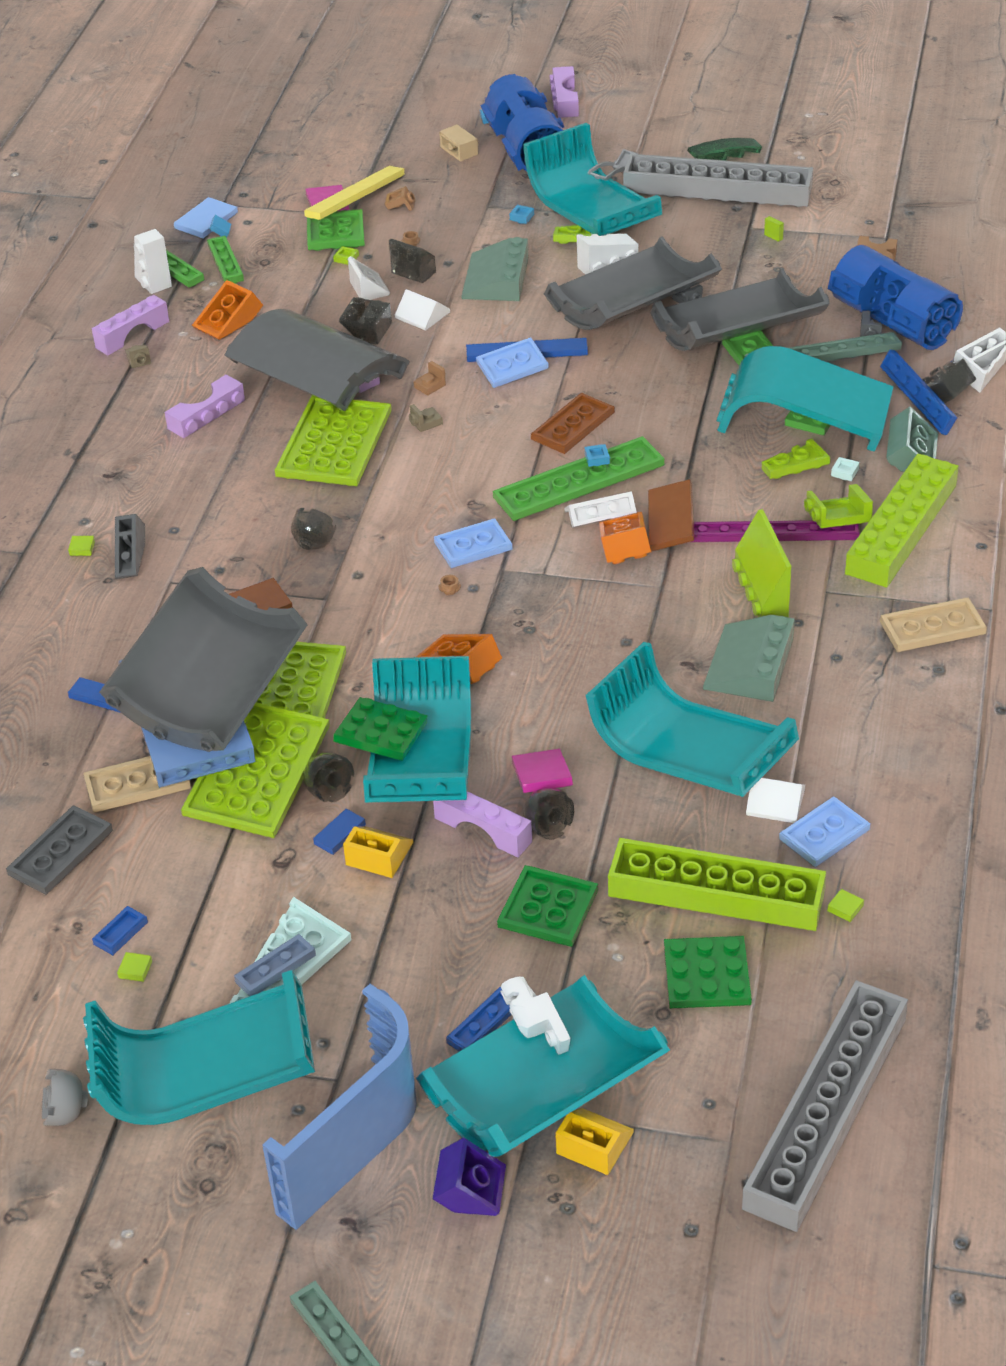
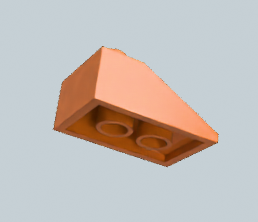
M226 280L192 326L221 340L252 321L263 307V304L252 291Z
M642 511L599 522L600 535L607 563L619 564L624 562L626 558L634 557L639 559L651 552Z
M443 634L416 656H469L470 684L478 682L484 673L492 670L495 664L502 659L492 634Z

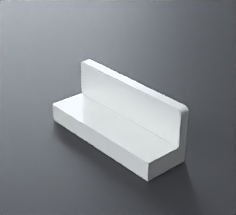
M632 491L576 503L564 508L565 513L569 512L572 528L637 513Z

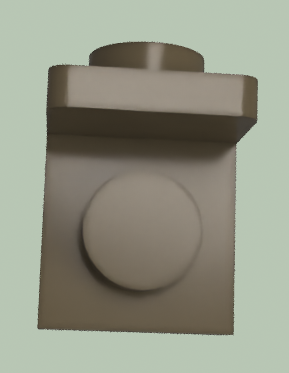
M135 345L125 349V354L131 368L151 364L147 345Z
M414 404L410 405V423L413 426L415 425L420 432L443 424L441 415L433 407L420 411Z

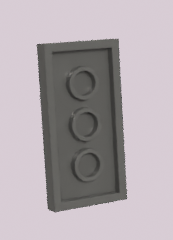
M73 805L6 868L7 874L47 895L113 831L112 824Z

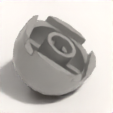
M48 1069L45 1080H50V1086L43 1088L42 1119H46L43 1125H66L73 1122L79 1116L81 1108H86L88 1091H83L82 1083L74 1073L62 1069Z

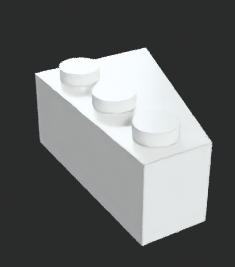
M156 229L134 236L135 278L151 294L172 287L164 237Z
M592 234L591 236L577 235V268L585 275L638 253V243L627 234H606V236H598L597 234Z
M998 328L956 350L951 370L980 393L1006 362V332Z

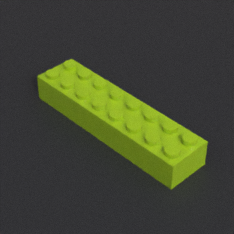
M917 454L847 552L845 574L887 588L955 489L959 465L927 455Z
M619 838L608 874V896L816 931L825 893L826 871Z

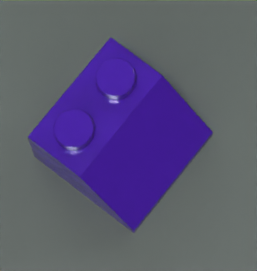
M463 1137L440 1150L432 1199L454 1213L496 1216L500 1213L506 1164L490 1156L489 1153Z

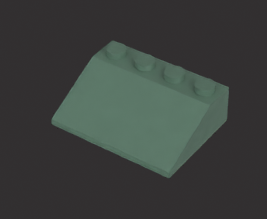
M520 237L508 238L473 252L464 283L462 299L520 301L529 258L528 239Z
M768 615L725 624L706 676L703 690L773 702L793 642L795 619Z

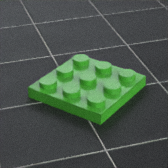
M362 209L336 211L321 220L307 217L308 250L319 251L329 248L339 249L342 246L353 248L365 246Z

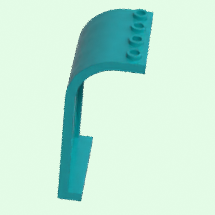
M583 123L523 144L527 173L539 199L547 207L588 232L598 236H605L606 234L662 215L660 196L655 195L644 198L611 178L606 181L588 175L587 172L598 164L593 152L590 124ZM601 168L593 172L604 177L606 176Z
M762 347L749 353L740 363L736 374H731L716 419L719 422L717 431L725 433L733 414L743 405L752 402H767L869 439L866 449L875 452L883 434L894 386L786 347Z
M647 642L641 643L585 695L590 716L597 732L606 744L622 758L645 768L744 797L799 740L795 719L787 717L777 726L693 703L682 698L661 677L656 666L652 645Z
M469 656L373 659L374 701L393 704L406 710H415L421 714L428 715L426 726L403 761L371 752L368 772L363 778L365 803L467 800L471 747Z
M293 970L282 973L283 985L152 1030H134L122 1027L109 1019L96 1000L86 1003V1016L83 1017V1022L87 1030V1038L84 1039L89 1055V1059L86 1060V1067L90 1074V1082L87 1083V1088L91 1098H96L106 1112L121 1121L139 1125H158L183 1119L315 1072L301 983Z

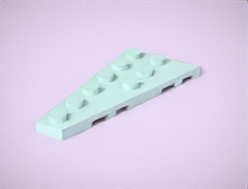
M293 897L289 903L288 911L281 916L279 926L274 933H271L254 962L297 934H300L316 951L315 957L293 970L302 985L352 939L350 932ZM283 978L263 991L283 985ZM240 989L239 993L233 996L230 1003L249 996Z

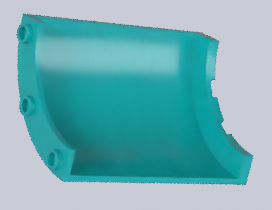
M584 975L574 984L550 997L570 1036L569 1051L558 1055L555 1047H550L545 1033L526 1038L513 1019L433 1068L429 1067L422 1071L416 1077V1080L435 1108L441 1106L449 1115L446 1117L447 1123L462 1138L464 1137L484 1151L488 1150L490 1156L499 1157L670 1051L665 1035L658 1031L655 1026L640 1028L631 1024L628 1020H624L608 1006L598 994L594 983Z

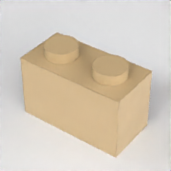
M459 125L439 131L440 147L459 161L478 155L479 143L477 138Z

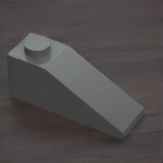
M137 514L115 517L116 579L138 576L145 547V523Z

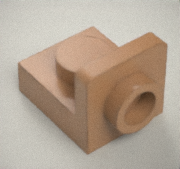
M406 186L386 196L385 205L388 210L394 207L398 208L404 203L409 211L414 208L415 196L412 192H409Z
M433 361L428 363L429 372L414 380V388L427 396L446 385L445 369Z

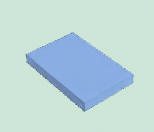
M208 197L175 221L174 228L200 238H205L213 232L210 230V225L215 215L227 221L238 213V209L236 206Z
M532 338L476 357L477 364L493 388L549 368L547 360Z
M495 518L434 537L435 545L450 568L513 550L511 541Z
M833 796L780 832L779 839L814 867H817L869 831L870 823Z

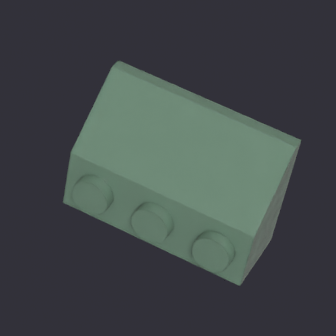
M909 406L890 419L886 456L888 462L900 471L905 472L917 454L927 455L936 459L938 432Z

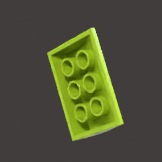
M760 509L735 549V559H732V567L734 572H737L739 575L741 587H745L746 598L752 602L755 616L776 615L789 618L791 564L764 510Z

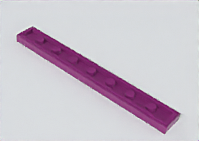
M813 520L769 521L779 541L856 540L860 535L859 524L820 528ZM752 521L694 522V541L691 542H740Z

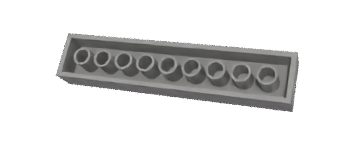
M630 154L623 172V186L635 193L666 195L668 197L702 198L705 200H731L742 203H768L779 206L794 205L796 207H808L813 185V167Z
M855 981L743 1188L742 1210L792 1231H798L906 1021L908 999L860 981Z

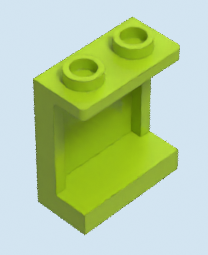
M858 484L849 485L848 497L820 501L812 490L807 491V499H804V508L820 528L869 522L872 518L873 501Z

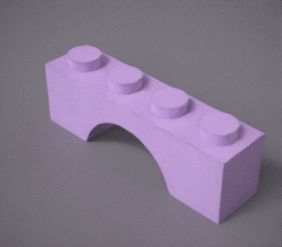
M573 66L552 68L553 74H550L549 78L554 111H557L558 118L579 116L578 94L574 91Z
M155 295L149 296L145 300L132 305L125 311L117 313L112 318L93 327L92 333L95 348L108 356L124 346L127 334L136 325L143 323L155 330L168 323L169 317L166 302Z
M224 375L211 383L212 395L205 401L195 404L179 403L165 412L167 429L182 438H186L245 401L243 384L228 375Z
M468 791L467 800L433 801L435 819L454 828L461 822L474 823L491 836L497 848L513 856L519 857L532 843L531 820Z

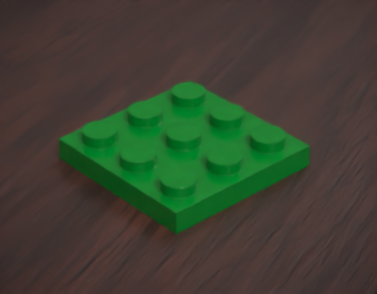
M359 697L335 731L333 742L403 761L426 726L428 715L421 714L415 710L399 708L393 704H384L370 698Z
M525 865L497 920V927L572 947L598 893V883Z
M744 936L664 939L669 1009L751 1005L752 998Z

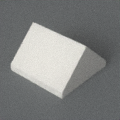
M351 256L348 258L350 283L362 302L385 297L390 294V291L376 271Z
M406 289L396 311L395 318L426 331L450 313V309L437 301Z
M761 778L749 791L746 815L795 823L798 818L805 785Z

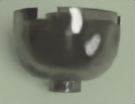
M305 508L296 510L291 523V533L296 542L299 543V546L310 550L320 549L329 544L337 528L336 525H332L333 520L331 517L316 509H311L310 512L304 511Z
M323 752L312 757L305 767L304 782L307 790L315 798L323 802L330 801L333 803L339 801L346 796L352 787L349 783L351 776L354 777L353 765L342 755L333 752Z
M542 788L533 792L528 797L524 805L523 815L524 818L531 820L533 833L544 839L554 840L565 833L561 831L565 829L566 825H571L575 812L574 803L564 791L555 788Z

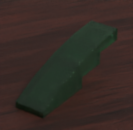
M725 138L688 147L687 151L695 159L726 161L728 156L743 158L745 151L760 153L762 146L753 138Z

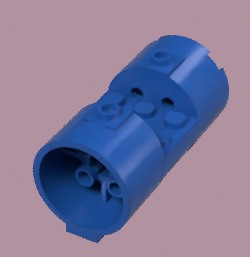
M509 74L497 79L490 86L487 98L485 97V103L480 106L496 136L500 134L505 136L501 140L517 170L524 169L527 171L523 144L563 131L564 124L560 117L556 118L554 113L547 110L545 105L547 99L544 93H540L528 78Z
M858 245L850 249L842 257L836 269L831 271L828 290L832 291L836 299L861 313L862 311H870L871 318L925 349L935 350L947 342L946 337L951 330H956L961 320L963 301L959 300L958 294L926 277L915 274L900 266L898 262L866 245Z

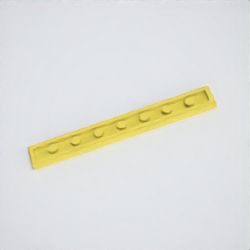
M388 166L305 209V217L321 220L405 175L404 168Z

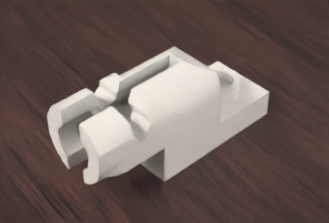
M520 976L502 983V990L500 992L506 1004L510 1005L509 1012L512 1014L521 1033L526 1038L545 1033L550 1047H555L558 1055L569 1051L570 1036L548 993L536 996L525 978Z

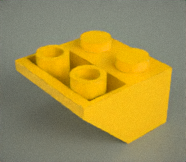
M354 826L343 843L345 863L347 866L393 878L412 846L413 839L367 826Z
M580 1108L567 1114L556 1131V1154L609 1175L634 1133V1129Z

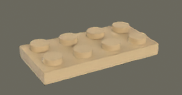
M969 597L884 614L880 618V623L897 652L986 634L987 628Z
M150 756L83 773L93 813L191 789L189 780L159 788Z

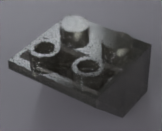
M389 240L391 273L420 283H424L436 273L435 256L401 241Z
M353 297L340 316L339 323L354 337L378 345L392 323L390 303Z
M953 359L946 363L942 369L939 366L929 373L930 377L927 376L922 379L943 403H946L965 390L976 380V377L964 359L957 362Z

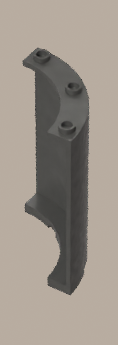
M662 236L659 237L655 246L560 286L556 282L548 284L544 295L557 312L561 311L565 315L566 321L578 328L592 330L714 278L722 268L712 253L700 262L689 261L681 257Z
M783 268L779 270L776 278L664 307L662 301L654 302L650 313L659 331L666 333V340L674 348L686 351L823 313L830 303L829 297L824 293L822 287H819L811 296L801 293L792 284L790 277Z
M275 309L256 317L228 345L227 351L224 356L236 364L238 362L310 393L332 403L342 411H346L352 399L360 391L359 386L364 382L369 383L379 377L380 374L393 375L401 379L410 363L404 357L288 309Z
M204 567L188 570L99 693L105 698L109 706L116 708L131 721L151 732L160 740L165 739L184 747L207 752L221 751L226 748L308 624L294 608L278 609L269 607L268 610H262L257 608L256 603L240 596L237 598L232 597L224 591L226 587L211 576Z

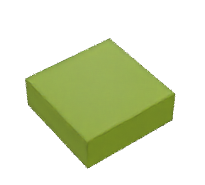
M770 216L765 218L764 235L778 242L783 240L784 222Z
M342 246L333 256L334 262L348 265V258L351 256L357 259L359 250Z
M72 536L68 549L69 555L91 556L95 543L94 536Z
M841 889L828 904L827 911L851 922L864 906V899Z
M126 952L117 971L118 978L144 982L152 964L151 956Z

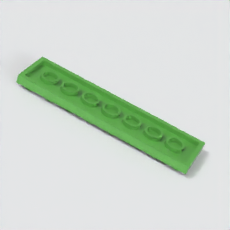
M642 436L607 449L610 456V464L589 467L586 457L493 490V498L508 516L515 521L664 466L665 458Z

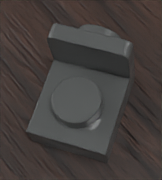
M699 284L693 288H688L672 295V299L677 303H683L703 297V286Z
M862 311L860 337L881 334L882 324L874 323V319H870V311Z

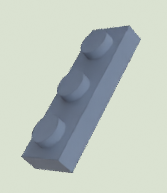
M297 934L234 975L235 983L248 996L258 994L280 980L282 973L295 970L315 957V948L300 934Z

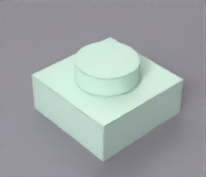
M839 457L832 468L831 476L852 481L859 470L860 462Z

